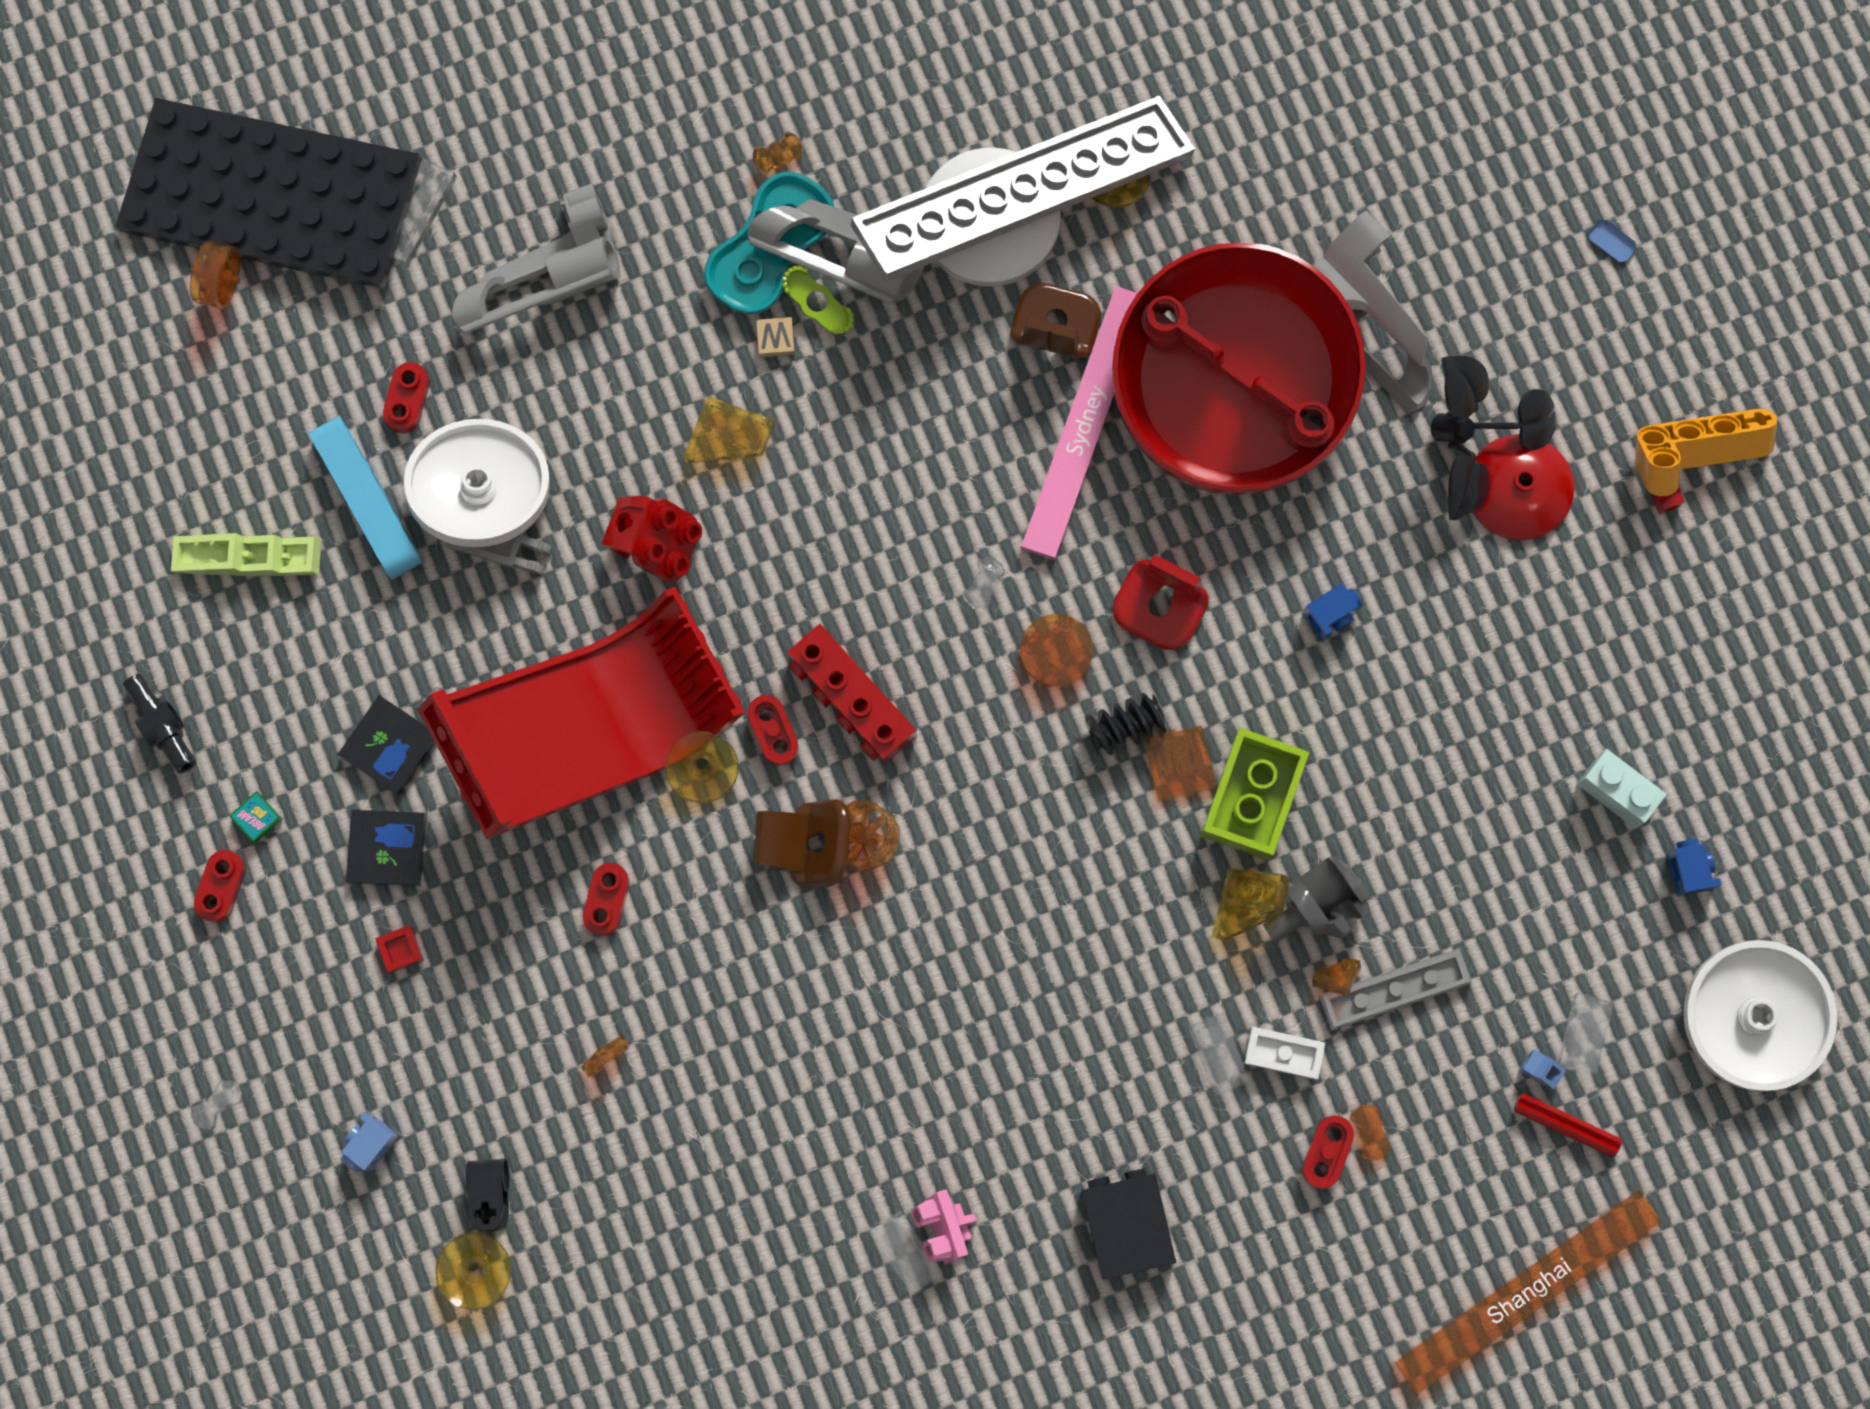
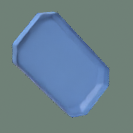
M1598 220L1588 232L1589 241L1618 263L1627 262L1636 250V242L1607 220Z

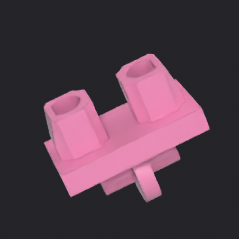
M947 1189L936 1192L924 1200L922 1204L911 1210L915 1225L921 1228L932 1224L936 1236L923 1242V1251L928 1262L944 1260L945 1265H948L968 1255L965 1242L972 1240L968 1226L976 1223L977 1218L975 1214L964 1216L960 1203L952 1205Z

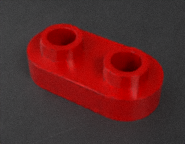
M406 362L395 369L383 408V418L389 428L396 433L404 434L413 431L418 426L422 416L430 379L425 369L417 363ZM407 375H415L414 382L411 384L404 383ZM397 409H406L404 416L395 417Z
M771 695L756 697L749 705L748 718L763 754L774 765H788L797 757L799 744L783 705L776 697ZM771 710L774 713L773 718L769 721H763L760 718L761 712ZM779 742L786 743L788 746L787 751L783 754H778L774 751L775 745Z
M220 850L212 854L208 859L194 898V909L202 919L209 922H221L231 914L246 873V865L240 855L230 850ZM228 862L230 866L228 872L220 874V864ZM215 896L217 898V905L213 909H208L207 900Z
M604 863L594 871L583 911V922L590 932L598 936L612 934L617 930L621 922L630 886V878L626 870L619 864ZM610 874L615 875V885L606 887L604 885V878ZM599 910L607 912V919L602 923L595 921V914Z
M1338 1115L1326 1117L1316 1127L1302 1165V1174L1305 1181L1314 1188H1329L1340 1178L1354 1140L1353 1127L1344 1117ZM1330 1128L1339 1130L1340 1139L1337 1142H1332L1328 1139L1327 1132ZM1319 1162L1327 1167V1174L1324 1177H1318L1314 1172V1167Z

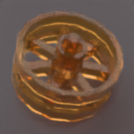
M206 241L201 246L194 265L190 269V294L195 303L209 304L217 309H223L230 303L236 286L240 283V255L236 247L222 246L213 241Z
M867 800L852 801L846 805L849 809L851 820L849 844L856 843L848 856L847 863L854 868L864 871L877 869L886 864L896 853L900 842V828L895 817L878 804ZM870 811L881 813L882 815L870 824ZM861 814V822L852 821L856 816ZM886 824L885 836L879 835L876 831ZM879 842H882V845L875 852L874 848ZM865 846L869 857L857 860Z

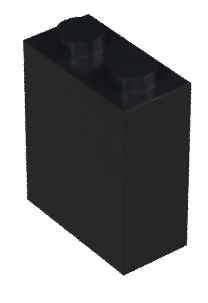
M1146 1168L1125 1172V1180L1110 1183L1109 1176L1087 1181L1088 1189L1081 1190L1101 1280L1177 1263L1156 1173L1147 1175Z

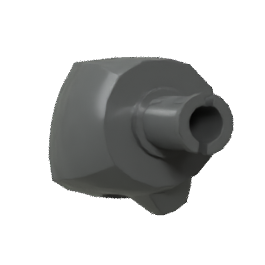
M1331 856L1321 861L1288 886L1284 892L1290 900V903H1288L1290 907L1269 922L1264 923L1263 926L1276 944L1301 926L1309 927L1315 936L1328 935L1341 939L1351 931L1346 921L1347 919L1353 917L1360 919L1370 912L1367 901L1369 892L1361 878L1353 872L1348 864H1344L1336 856Z

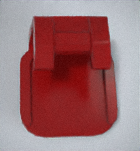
M647 496L619 497L601 545L627 559L631 555L633 563L639 568L661 580L674 582L688 573L690 558L695 544L702 537V526L692 514L668 500L659 498L653 500Z

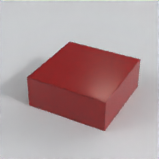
M411 925L375 938L386 971L389 974L424 961Z

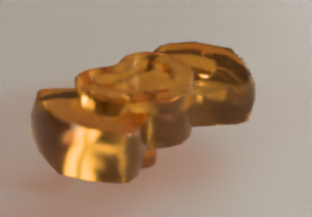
M786 132L780 142H772L767 148L756 146L752 153V163L760 172L768 174L772 169H778L782 164H789L793 159H800L803 152V143L796 134Z
M1374 1105L1359 1106L1350 1115V1120L1360 1128L1359 1137L1364 1141L1361 1156L1367 1160L1379 1161L1387 1156L1391 1150V1145L1386 1140V1133L1382 1130L1383 1122L1380 1119V1109Z

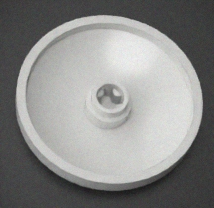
M980 148L964 152L940 167L932 176L926 188L1016 152L1001 148ZM1060 211L935 262L951 276L973 285L1002 286L1019 281L1036 271L1052 252L1060 229Z
M469 419L443 426L421 441L407 462L404 473V489L412 516L429 534L453 545L486 547L513 539L526 531L538 519L548 500L550 479L548 465L543 452L526 433L500 421Z
M1754 940L1725 947L1709 957L1700 966L1693 976L1685 996L1684 1024L1693 1051L1702 1064L1724 1082L1742 1089L1770 1091L1795 1085L1819 1068L1830 1052L1837 1029V1009L1834 995L1827 979L1808 957L1796 949L1778 942Z

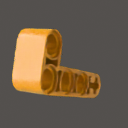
M1752 409L1645 426L1637 433L1635 466L1648 492L1657 496L1671 495L1679 487L1681 469L1759 458L1771 454L1775 445L1777 416L1769 410Z

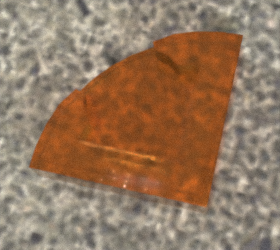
M1343 959L1341 963L1327 968L1323 966L1312 977L1313 987L1348 996L1361 970L1360 960Z
M621 1035L598 1049L581 1068L588 1078L590 1076L593 1077L605 1069L604 1066L617 1056L619 1058L629 1049L630 1045Z

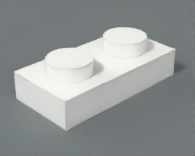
M1251 1027L1244 1064L1318 1080L1325 1042Z

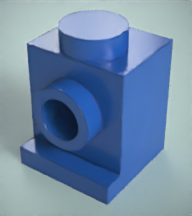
M1341 583L1306 605L1303 615L1323 643L1329 639L1332 634V628L1338 632L1350 625L1355 620L1352 615L1363 607V604L1352 588L1347 590L1345 585Z
M1698 838L1677 842V849L1667 853L1677 897L1713 890L1722 885L1720 878H1712V873L1715 872L1712 854L1709 851L1706 852L1704 843L1699 844Z

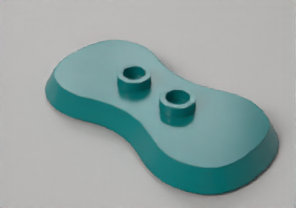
M790 171L775 174L760 186L745 225L737 234L714 249L707 259L704 268V280L708 290L717 300L737 312L750 315L761 313L778 301L784 290L782 287L784 273L787 272L793 262L749 244V224L756 216L770 208L782 205L796 208L809 199L834 207L833 200L823 187L802 174ZM801 223L786 231L780 241L805 250L819 241L826 232Z

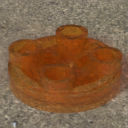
M1062 614L1043 616L1034 621L1022 637L1020 656L1023 667L1029 676L1043 687L1071 685L1078 681L1090 667L1093 655L1091 637L1086 628L1070 616Z

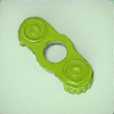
M802 266L789 268L784 273L782 287L787 295L800 306L804 315L815 319L830 333L843 334L847 332L854 322L851 308H844L833 297L829 288L818 284L807 274V268ZM814 291L821 292L827 301L826 307L819 312L812 311L806 302L808 295Z

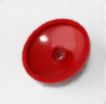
M1509 435L1494 440L1477 454L1476 462L1484 463L1488 469L1489 491L1484 503L1472 513L1487 530L1497 536L1510 540H1532L1553 531L1567 516L1574 499V478L1568 462L1554 446L1548 443L1540 449L1529 450L1520 445L1519 435ZM1526 476L1530 480V485H1521L1518 478Z

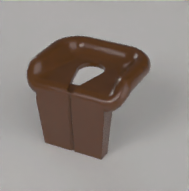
M1037 283L1025 289L1021 294L1010 329V337L1014 342L1072 358L1085 359L1090 356L1095 344L1101 322V310L1096 300L1086 293L1047 283ZM1060 310L1065 313L1067 323L1064 326L1046 321L1047 315L1051 311Z
M832 799L805 803L798 807L795 813L757 811L753 863L790 872L792 880L802 887L819 888L834 886L842 879L847 867L851 821L848 807L844 802ZM820 833L824 834L825 845L820 853L806 849L807 840Z

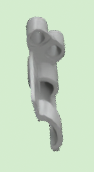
M593 183L563 194L561 205L569 221L570 234L485 273L480 283L470 286L459 293L452 308V318L459 332L469 333L537 305L559 302L619 278L620 266L617 252L612 242L611 228ZM549 272L554 284L553 287L492 311H486V296Z
M812 199L796 208L783 205L770 208L756 216L749 224V244L890 304L893 301L900 302L909 295L919 281L924 269L923 266L885 282L851 227L852 218L858 215ZM805 223L850 242L855 246L846 268L780 240L786 231L798 224Z
M1364 211L1329 245L1323 257L1319 258L1313 266L1324 274L1341 292L1350 306L1357 324L1369 314L1407 352V368L1400 382L1364 347L1365 369L1407 413L1417 411L1427 403L1432 388V368L1425 357L1428 337L1367 266L1371 259L1379 255L1382 251L1380 249L1381 245L1391 235L1368 211Z

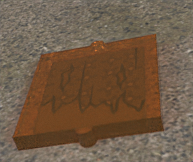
M1202 726L1181 731L1170 729L1168 734L1155 736L1153 739H1143L1158 802L1180 796L1190 798L1193 793L1217 788Z

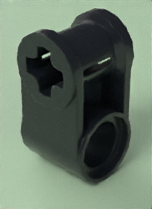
M506 1158L467 1162L468 1215L473 1226L480 1230L488 1232L500 1231L508 1222L510 1176ZM490 1207L496 1210V1216L490 1217L489 1221L482 1219V1212H487Z

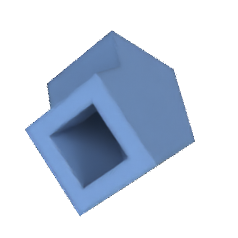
M1537 1050L1530 1051L1519 1071L1539 1084L1553 1090L1566 1071L1555 1060Z

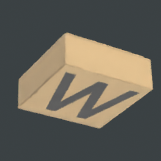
M792 317L756 320L759 357L795 355Z

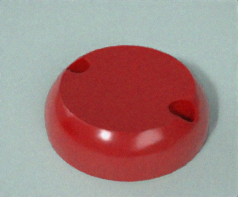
M1239 242L1213 245L1183 255L1166 265L1149 279L1136 294L1120 324L1113 350L1112 379L1117 407L1124 425L1135 443L1153 463L1180 482L1197 489L1217 494L1246 495L1274 490L1292 483L1313 471L1331 455L1347 434L1359 409L1364 389L1366 366L1364 345L1355 316L1341 292L1324 274L1298 256L1281 249L1261 244ZM1159 311H1171L1175 316V323ZM1309 414L1318 416L1321 420L1322 428L1305 416Z

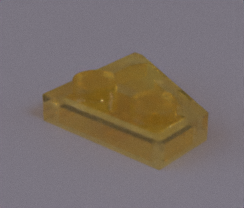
M708 396L684 453L683 461L690 464L762 456L775 426V421Z
M1228 869L1212 937L1221 941H1227L1283 914L1291 878L1277 873Z

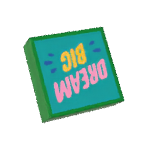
M257 791L229 815L254 843H257L283 820L277 811Z

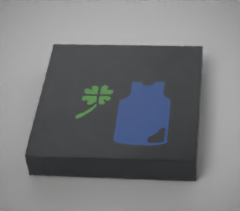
M378 695L337 755L399 796L435 742L424 724Z
M351 810L346 882L349 884L421 887L426 814L421 812Z

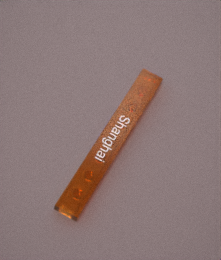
M1635 1191L1393 1363L1413 1392L1418 1395L1662 1222L1641 1191Z

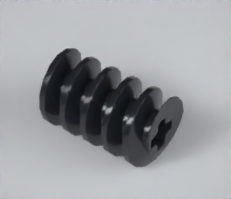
M1145 693L1139 694V706L1131 698L1126 699L1125 711L1118 704H1113L1112 716L1104 709L1099 710L1098 722L1090 714L1085 716L1086 728L1098 755L1100 748H1103L1109 756L1113 755V743L1115 742L1122 750H1126V738L1128 737L1136 745L1140 744V732H1144L1149 739H1153V727L1155 726L1163 734L1167 733L1163 712L1153 693L1152 700Z

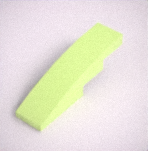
M237 533L173 536L171 572L235 576L319 575L321 539L316 537L281 538L277 535L241 536Z

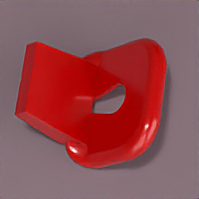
M1154 554L1150 561L1140 560L1131 567L1114 599L1112 611L1116 622L1124 630L1161 649L1175 650L1185 646L1191 640L1207 610L1209 596L1206 590L1202 588L1200 577L1181 567H1176L1175 564ZM1164 585L1173 589L1174 592L1168 613L1160 617L1154 616L1149 611L1148 604Z

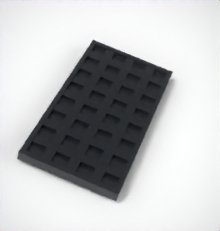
M155 98L115 227L124 233L385 289L422 158L418 153Z

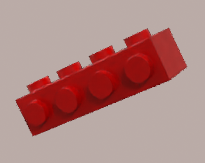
M818 624L787 651L789 659L792 661L788 664L790 670L800 681L807 678L815 687L812 691L815 698L825 708L831 705L839 713V716L835 718L836 721L849 735L853 731L856 732L863 740L859 746L873 762L879 758L885 765L917 737L916 729L821 624Z

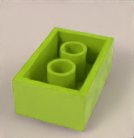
M1239 727L1200 837L1270 861L1275 853L1310 752Z

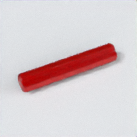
M1520 1094L1515 1103L1514 1111L1610 1157L1616 1156L1621 1148V1138L1527 1094Z

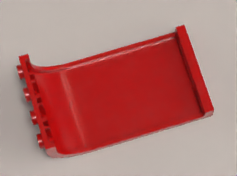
M676 587L663 591L635 620L593 644L447 695L444 689L433 692L417 709L486 839L652 776L682 761L711 743L745 713L739 697L731 688L723 673L722 666L716 661L706 643L704 634L696 625L689 612L687 603L681 598Z

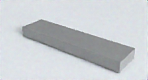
M1460 948L1321 994L1319 999L1330 1030L1333 1031L1470 985L1472 981Z

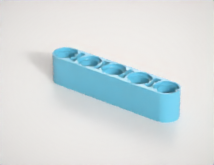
M339 415L308 432L390 579L394 580L424 563L341 416Z

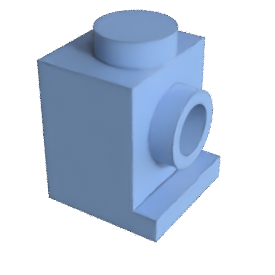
M363 1112L359 1118L365 1123L362 1127L359 1124L356 1125L344 1139L347 1145L342 1150L344 1155L340 1160L355 1172H359L360 1169L372 1172L400 1136L372 1113Z

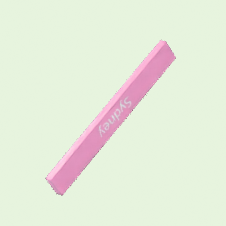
M1115 286L1022 542V550L1054 561L1056 559L1114 398L1112 379L1113 350L1120 324L1126 310L1137 294L1135 292Z

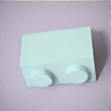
M1608 749L1595 759L1577 783L1579 787L1635 829L1646 823L1667 795Z

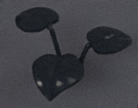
M1454 355L1441 358L1445 376V400L1449 411L1447 413H1438L1431 423V434L1436 441L1449 442V449H1456L1462 453L1453 461L1449 473V520H1458L1477 510L1484 503L1488 495L1489 473L1486 465L1476 462V454L1461 445L1473 437L1475 429H1520V445L1525 449L1537 450L1548 444L1556 428L1554 402L1550 395L1541 389L1529 390L1522 396L1517 411L1519 422H1473L1469 417L1479 410L1478 403L1483 401L1488 394V373L1484 365L1478 360L1468 356Z

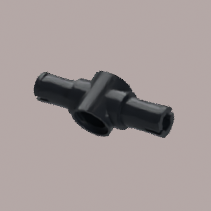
M135 674L123 682V687L137 708L136 714L138 718L135 720V724L143 737L152 747L156 746L160 750L163 749L179 774L191 770L197 762L182 739L183 733L181 729L184 728V724L177 712L167 700L162 701L161 698H156L141 674Z

